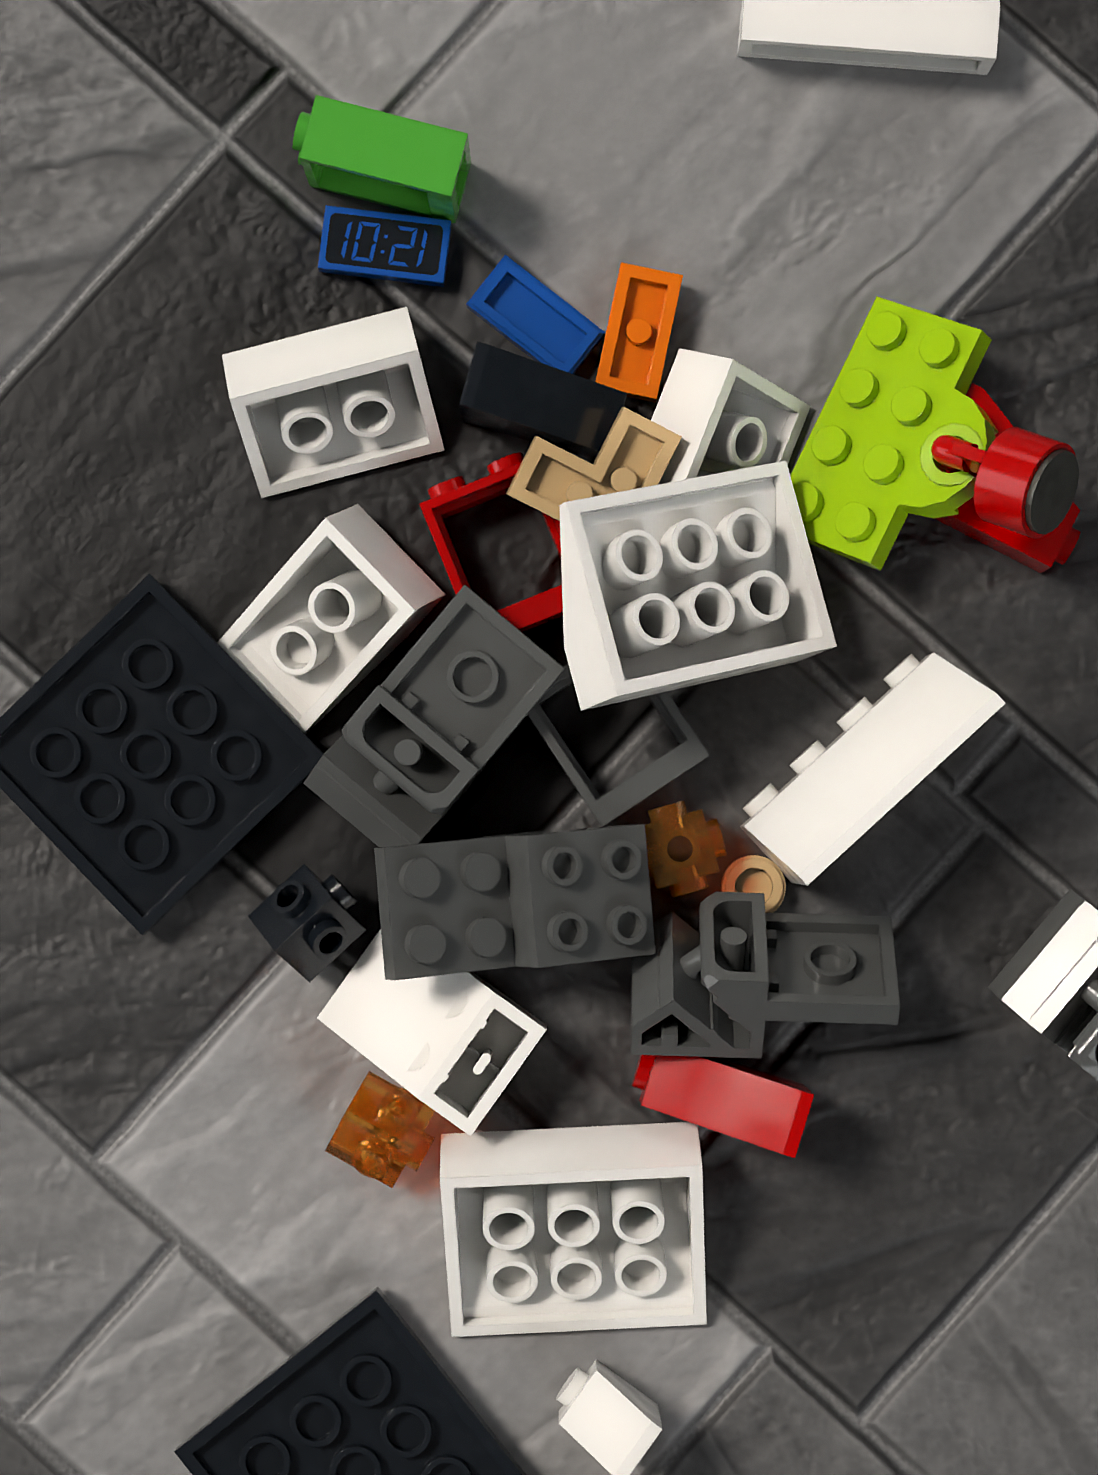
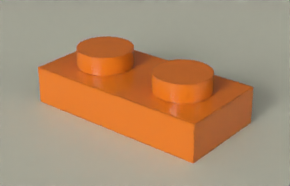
M621 262L595 382L625 392L627 397L656 403L683 275Z

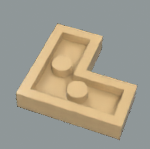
M621 407L593 464L535 436L506 494L560 521L559 505L564 502L658 485L682 436L625 407Z

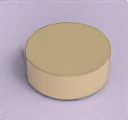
M748 855L736 859L727 867L721 880V892L764 893L765 913L776 911L785 896L786 883L782 871L773 861L763 856Z

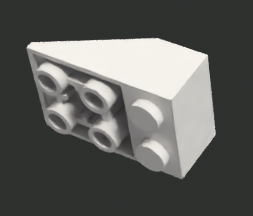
M381 929L317 1017V1019L416 1098L469 1136L476 1130L547 1030L545 1023L474 972L396 981L385 980Z

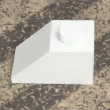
M598 1360L593 1362L586 1373L577 1367L556 1397V1400L563 1404L559 1410V1424L612 1475H630L662 1431L658 1404Z

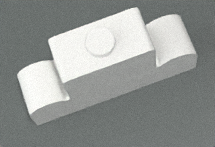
M742 0L737 56L987 75L997 58L1000 0Z

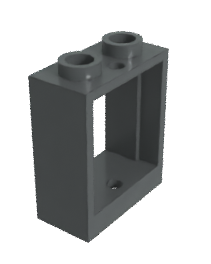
M568 664L564 666L565 671L527 715L602 827L710 756L668 692L647 696L679 745L601 797L540 706V704L573 683Z

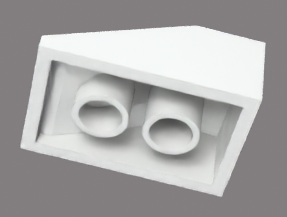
M356 504L326 517L217 643L281 710L307 734L409 636L446 594L361 506Z

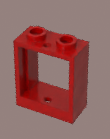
M522 452L508 455L487 465L490 475L469 484L465 483L463 476L441 482L427 490L431 499L419 503L455 594L464 585H467L469 588L470 586L443 519L506 494L524 459ZM542 512L561 559L560 521ZM562 585L497 611L521 632H526L563 617Z

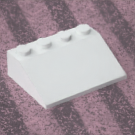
M786 461L578 499L559 505L564 650L581 711L794 663L837 647Z
M934 652L925 656L920 662L913 654H910L883 679L891 689L873 705L866 697H863L836 722L844 730L842 734L826 748L819 740L815 741L789 765L797 775L781 790L778 791L770 783L743 807V810L750 818L740 828L779 867L783 875L791 883L808 886L1006 703L1000 696Z
M690 1122L473 1132L471 1136L466 1133L441 1134L440 1189L452 1337L707 1325L703 1172L698 1125Z

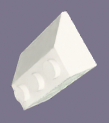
M407 307L222 355L229 399L261 498L445 450Z
M679 348L651 421L682 436L658 484L780 461H786L788 465L811 406L734 359Z

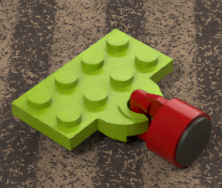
M876 297L790 476L809 544L881 571L908 513L933 519L958 515V507L974 497L976 513L983 521L1033 539L1045 536L1062 522L1072 505L1079 480L1078 461L1073 448L1069 444L1019 427L1008 428L995 439V434L998 433V430L987 413L973 399L966 396L968 388L992 341L983 330Z

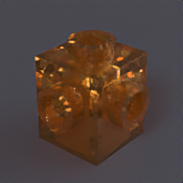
M685 800L648 810L651 823L645 824L649 877H652L654 888L659 889L669 886L672 897L708 888L706 875L719 872L716 858L727 855L717 818L705 821L702 809L688 812ZM676 836L687 838L692 845L691 855L682 862L674 861L667 852L669 841Z
M369 1071L343 1115L325 1151L353 1166L364 1176L374 1178L393 1188L405 1166L417 1172L435 1137L424 1131L435 1111L408 1090L399 1088Z

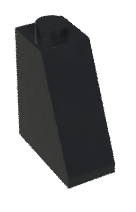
M477 341L459 405L463 423L531 442L535 436H538L567 452L596 459L621 407H625L627 393Z

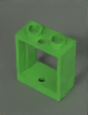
M319 95L315 96L311 114L306 112L300 113L294 132L292 148L295 151H299L298 165L303 166L310 187L435 219L451 220V223L456 224L471 167L468 133Z

